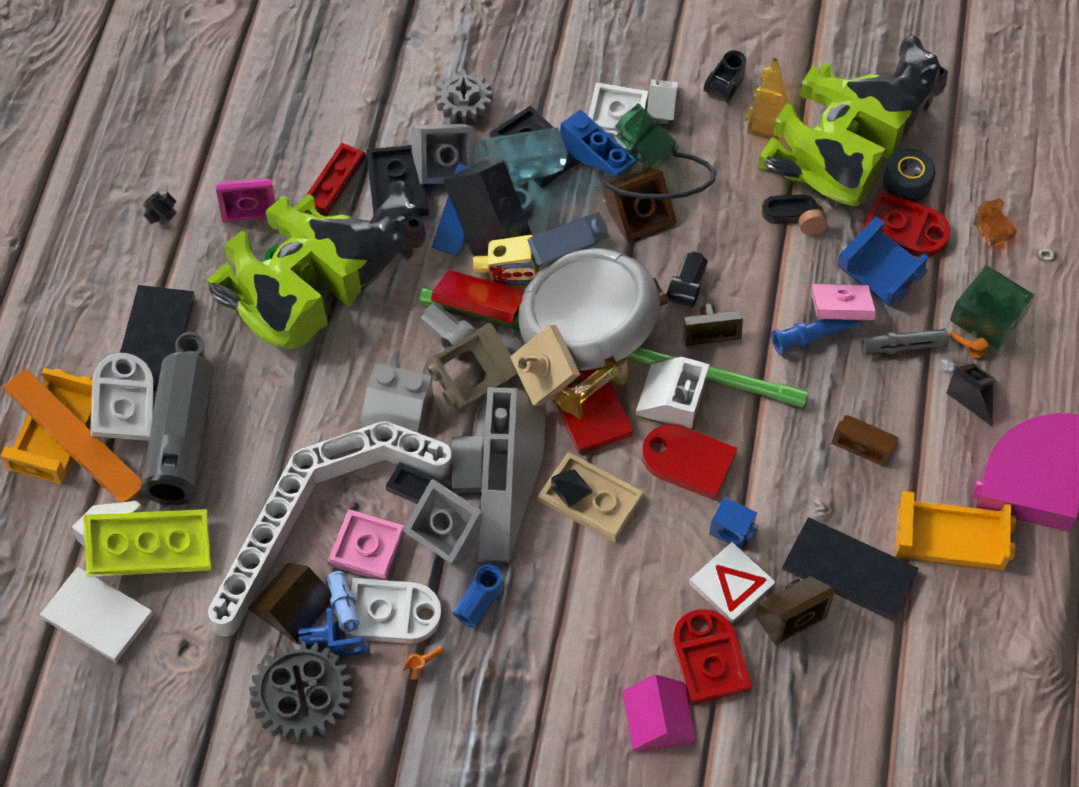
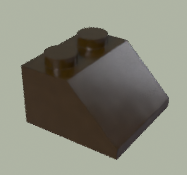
M811 576L802 581L796 579L790 582L785 587V590L777 594L769 593L759 601L756 618L776 646L826 619L835 592L832 587Z

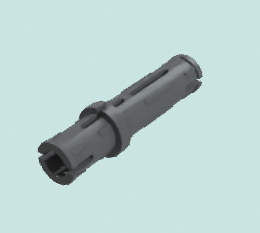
M945 328L894 334L891 331L886 332L885 335L862 336L860 346L863 355L887 352L890 355L902 350L947 347L949 336Z

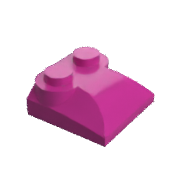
M267 178L226 181L216 185L222 222L267 218L266 210L276 202L272 180Z

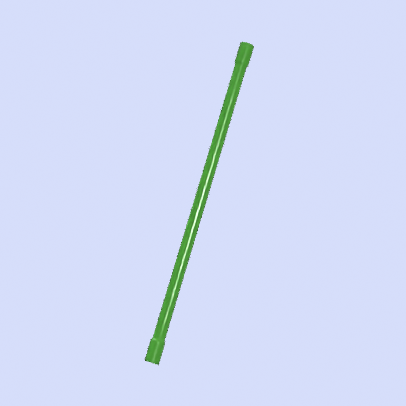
M422 288L419 304L426 306L438 304L431 301L432 289ZM440 304L446 310L520 329L518 315L513 323ZM638 347L624 358L651 365L678 357ZM709 366L708 381L767 396L783 403L804 408L808 391L787 385L770 383Z

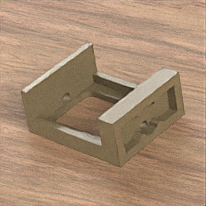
M491 322L439 354L433 355L426 361L429 365L427 369L430 376H432L434 381H439L444 389L442 392L444 399L449 406H454L456 411L486 394L488 387H497L518 374L510 358V353ZM471 351L487 375L486 380L460 394L443 365L462 353Z

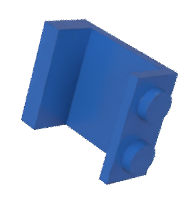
M875 217L839 254L838 267L861 285H868L870 292L890 307L895 300L901 301L910 289L908 286L914 280L919 282L928 270L926 268L928 256L923 254L917 260L883 233L885 223L878 217Z

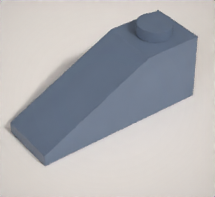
M598 212L530 237L527 241L537 264L541 265L568 253L589 249L609 239L610 235L605 221Z

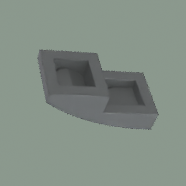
M481 436L452 437L453 493L482 492Z

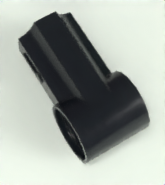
M693 251L685 254L677 275L673 276L666 294L669 301L691 308L695 306L701 287L700 283L708 265V260L701 253Z

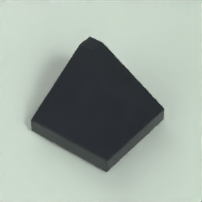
M575 469L551 477V488L568 508L593 492Z

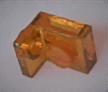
M1001 198L992 202L986 201L982 203L977 209L973 222L974 226L991 247L1014 238L1017 232L1001 211L1004 204Z

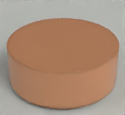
M821 210L806 211L799 218L800 230L805 235L820 234L828 225L826 215Z

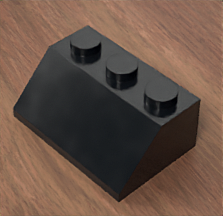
M489 157L443 179L473 256L488 253L489 243L493 240L532 235L504 160Z

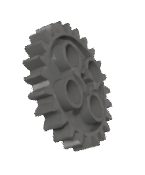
M302 641L298 650H295L293 644L289 643L288 652L286 653L281 648H276L278 657L274 658L267 654L266 660L268 665L258 664L257 668L261 675H252L251 677L256 685L249 687L250 695L254 696L250 699L251 707L257 708L254 711L255 718H263L261 724L264 729L272 725L271 732L274 737L280 731H283L284 741H287L291 734H295L297 743L301 742L303 734H307L310 741H314V732L316 731L325 737V727L327 725L333 729L337 728L335 717L345 719V713L341 708L347 709L351 707L350 700L347 697L353 696L352 688L348 687L352 682L351 676L345 675L347 673L346 664L339 665V655L330 658V649L328 647L319 653L318 643H315L311 650H307L305 641ZM295 667H298L300 670L309 710L308 716H304L293 672ZM311 670H318L321 672L318 676L314 678L306 676V674ZM281 677H286L290 679L289 682L284 685L275 684V682ZM318 698L327 700L322 706L312 704ZM286 706L296 707V710L290 714L281 712Z

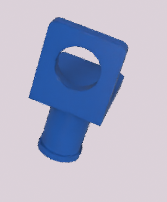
M332 608L327 609L326 625L299 629V635H302L299 636L300 645L302 641H305L306 648L312 647L315 643H318V645L328 644L333 654L339 655L340 658L370 653V646L364 637L340 640L339 619ZM352 645L360 646V647L354 648V649L345 648V647H347V646H352Z

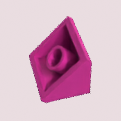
M655 674L623 690L622 694L633 752L696 742L684 682Z

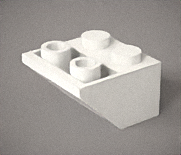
M684 357L651 364L635 415L668 424L680 425L692 430L707 382L709 364Z

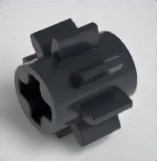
M156 191L143 203V206L146 208L143 216L151 225L157 222L164 225L177 213L173 208L177 201L169 192L161 195Z

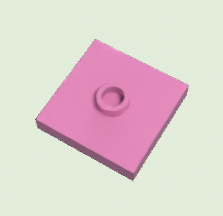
M812 284L811 293L818 319L875 320V307L868 285Z
M348 509L328 558V566L375 580H387L405 534L403 532L405 526Z

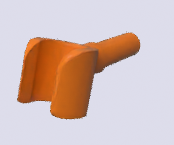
M954 331L949 333L950 338L967 348L971 358L978 359L988 353L985 349L989 344L984 338H979L972 342Z
M439 646L426 655H409L403 671L408 668L414 669L410 678L418 679L424 666L432 659L444 653V649Z

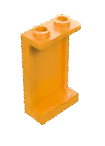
M44 368L41 373L44 379L43 385L88 428L91 423L92 378L70 375L61 369L51 370ZM29 415L13 447L5 446L1 453L6 470L62 485L74 459Z
M902 491L897 508L895 557L1004 571L1008 561L1013 560L1015 555V542H1010V535L1014 533L1016 518L1014 515H1011V505L1004 504L1001 511L918 502L914 501V492Z

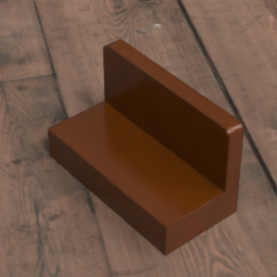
M845 415L835 429L831 444L886 467L899 438L852 416Z

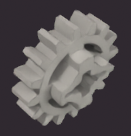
M462 70L461 75L458 76L455 72H451L450 79L444 76L442 84L436 85L435 102L437 103V110L443 111L444 118L451 115L452 122L454 123L458 118L462 119L463 124H466L468 118L477 122V115L485 117L486 110H491V102L493 101L491 84L485 83L484 76L476 78V72L474 71L470 75H466L465 70Z

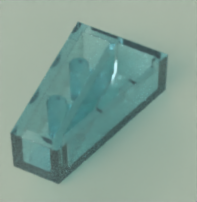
M557 127L481 139L474 165L489 157L502 159L506 163L513 185L516 186L563 170L568 153Z

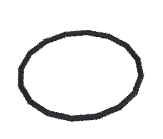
M655 150L630 153L634 158L643 156H674L689 159L704 165L711 172L710 180L702 186L685 192L671 194H640L621 190L605 180L603 177L604 171L600 170L598 174V179L603 186L619 195L638 199L666 200L687 197L704 191L715 182L716 170L708 161L691 154Z

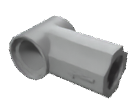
M439 303L430 305L421 317V323L440 339L444 349L451 347L476 332L470 323L465 320L459 322Z

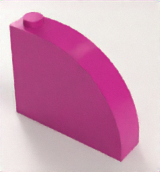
M1054 413L1028 419L1009 430L992 450L981 481L976 480L972 498L977 499L976 508L1001 511L1004 504L1011 505V515H1014L1016 520L1070 532L1077 519L1079 507V414Z

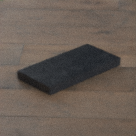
M138 285L120 353L134 355L146 363L152 373L153 391H157L163 359L170 354L176 353L175 342L181 334L186 333L195 298L194 291ZM118 363L116 365V370L120 374H129L131 372L130 367L125 363Z
M810 517L807 518L782 567L783 570L802 579L811 576L832 587L836 595L891 621H894L919 569Z

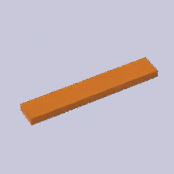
M25 368L3 385L4 391L119 503L131 502L141 494L142 480L98 437L91 436V431L29 370Z

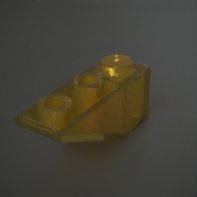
M773 57L770 67L765 66L761 76L763 85L762 87L757 86L753 102L756 103L754 107L749 106L745 122H749L748 134L768 140L772 137L779 140L780 137L773 134L775 120L788 101L778 60Z

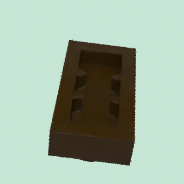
M705 304L700 308L699 316L684 317V341L686 346L742 339L743 317L741 311L717 313L716 307L713 304Z

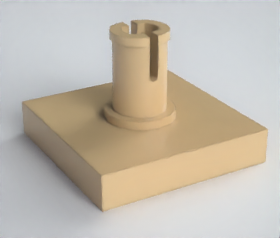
M549 324L510 356L533 406L543 405L580 375L557 325Z

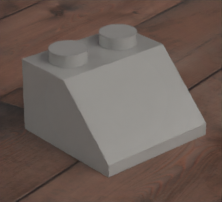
M465 124L411 126L412 156L420 184L444 183L443 179L455 174L458 164L467 167L474 165V135L472 126Z
M376 363L366 390L360 429L385 421L420 433L433 395L432 376Z
M432 479L403 532L453 564L465 560L479 536L483 512Z

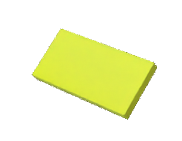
M207 509L84 514L83 516L86 577L211 570Z

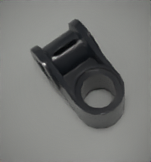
M737 50L725 53L716 68L707 77L703 91L706 93L713 92L723 97V101L728 103L744 80L746 56Z

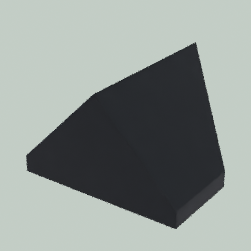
M974 363L957 367L952 375L946 394L993 427V384L996 379Z

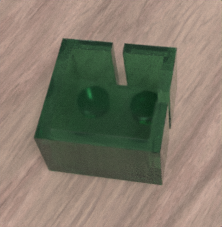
M637 103L615 125V128L618 130L615 136L628 150L634 147L638 151L635 156L647 169L651 166L654 169H659L680 147L660 124L657 125L655 123L656 120Z
M986 265L956 301L950 321L970 334L975 330L978 339L984 338L989 346L998 351L1010 336L1012 330L1018 326L1028 313L1035 294Z

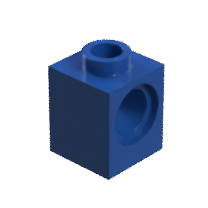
M724 497L711 521L709 534L730 544L733 542L739 549H742L746 540L751 542L758 530L759 525L755 524L757 512Z

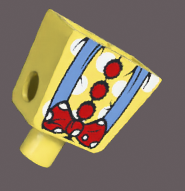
M526 235L491 241L488 246V256H474V272H489L492 282L514 288H527L528 284L541 269V265L537 264L527 241L528 238L533 236Z

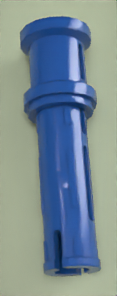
M822 319L806 325L798 322L789 329L782 331L779 329L773 330L771 333L772 343L776 352L782 355L791 348L798 346L801 348L807 347L812 340L858 326V321Z

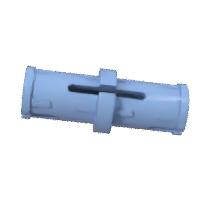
M342 571L332 572L328 575L329 578H327L332 594L331 606L337 613L340 629L350 632L357 629L358 625H360L354 608L356 600L348 587L346 574Z

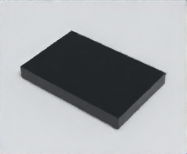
M531 105L489 132V138L541 188L581 162L559 143L560 133Z
M412 145L366 149L373 216L387 199L391 185L397 182H406L412 188L413 201L417 206L419 217L429 216L425 184H420L412 156Z

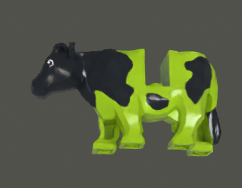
M909 36L902 41L899 49L900 60L893 76L868 74L849 80L836 78L832 74L830 65L825 62L820 69L813 65L801 83L799 96L828 107L822 114L819 125L814 128L805 125L798 118L793 105L786 103L775 120L773 134L783 137L792 151L785 149L779 140L772 137L759 155L758 168L763 170L769 169L790 181L808 184L822 195L836 202L859 206L866 199L873 185L878 181L883 157L889 159L896 152L900 142L910 132L921 110H928L933 98L943 93L947 86L948 71L941 67L936 55L925 50L921 40L916 36Z
M397 182L391 185L387 199L374 214L371 221L348 215L325 217L316 212L314 197L310 194L291 208L289 199L283 196L266 210V216L269 226L279 230L280 234L290 239L278 247L272 259L260 262L252 254V246L248 234L245 231H240L224 245L227 260L236 267V276L232 267L226 263L207 279L214 300L225 307L236 310L252 332L265 342L276 347L289 349L303 346L308 343L318 330L328 326L322 296L313 289L315 282L318 281L349 307L360 291L374 282L398 253L408 261L413 257V249L423 245L426 240V231L419 217L417 206L413 201L412 188L406 182Z

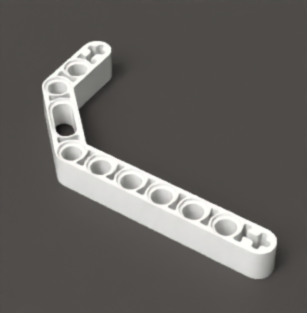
M383 421L296 451L288 462L209 606L208 615L213 631L219 636L227 637L238 630L249 610L248 607L256 597L316 483L383 460L397 465L400 462L437 479H444L452 470V454L449 446L425 435ZM383 438H388V439H390V440L387 441V442H380V441H379V440H381V439H383ZM354 448H362L361 451L335 460L328 459L333 455ZM411 448L417 449L415 452H407L406 450ZM305 465L311 466L309 469H300L302 466ZM292 489L298 490L294 494L287 493V491ZM277 514H285L282 518H273ZM266 538L272 539L269 543L266 544L259 543L261 540ZM249 564H258L254 569H246V566ZM236 589H244V592L239 595L231 594Z

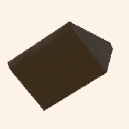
M287 563L248 608L252 613L294 643H297L299 636H302L299 635V629L310 628L331 604L332 594L309 566Z

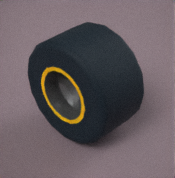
M916 149L897 151L890 156L886 164L883 185L889 194L913 202L922 200L928 195L935 177V165L930 157Z

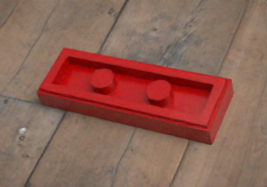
M341 142L305 195L310 194L314 197L316 212L327 217L365 160L366 155L364 151Z

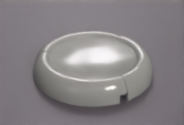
M600 248L574 251L550 262L528 284L519 306V328L523 341L526 344L549 324L557 325L578 371L601 368L606 366L604 359L614 356L617 362L636 350L647 339L657 322L660 310V297L655 281L648 270L640 262L630 258L628 255Z

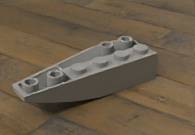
M488 387L481 495V511L483 513L480 526L478 562L509 563L544 459L546 404L533 406L528 394L517 388Z

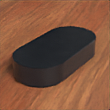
M806 194L771 196L764 200L761 214L767 222L772 224L798 223L803 213L817 209V203L811 196Z

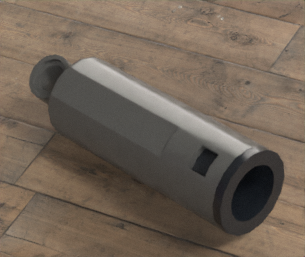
M193 332L181 334L175 342L176 353L168 355L162 361L140 487L142 495L147 499L165 505L187 504L193 500L196 490L214 369L212 364L205 358L203 338Z

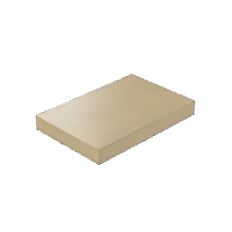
M568 452L539 493L538 501L615 543L644 499L645 492ZM575 469L593 492L568 508L551 488V477Z

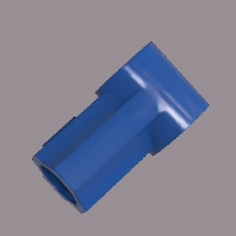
M484 565L477 570L475 580L454 609L453 616L464 625L476 628L492 603L502 595V573L496 566ZM488 579H492L497 582L492 587H485L482 585V583Z

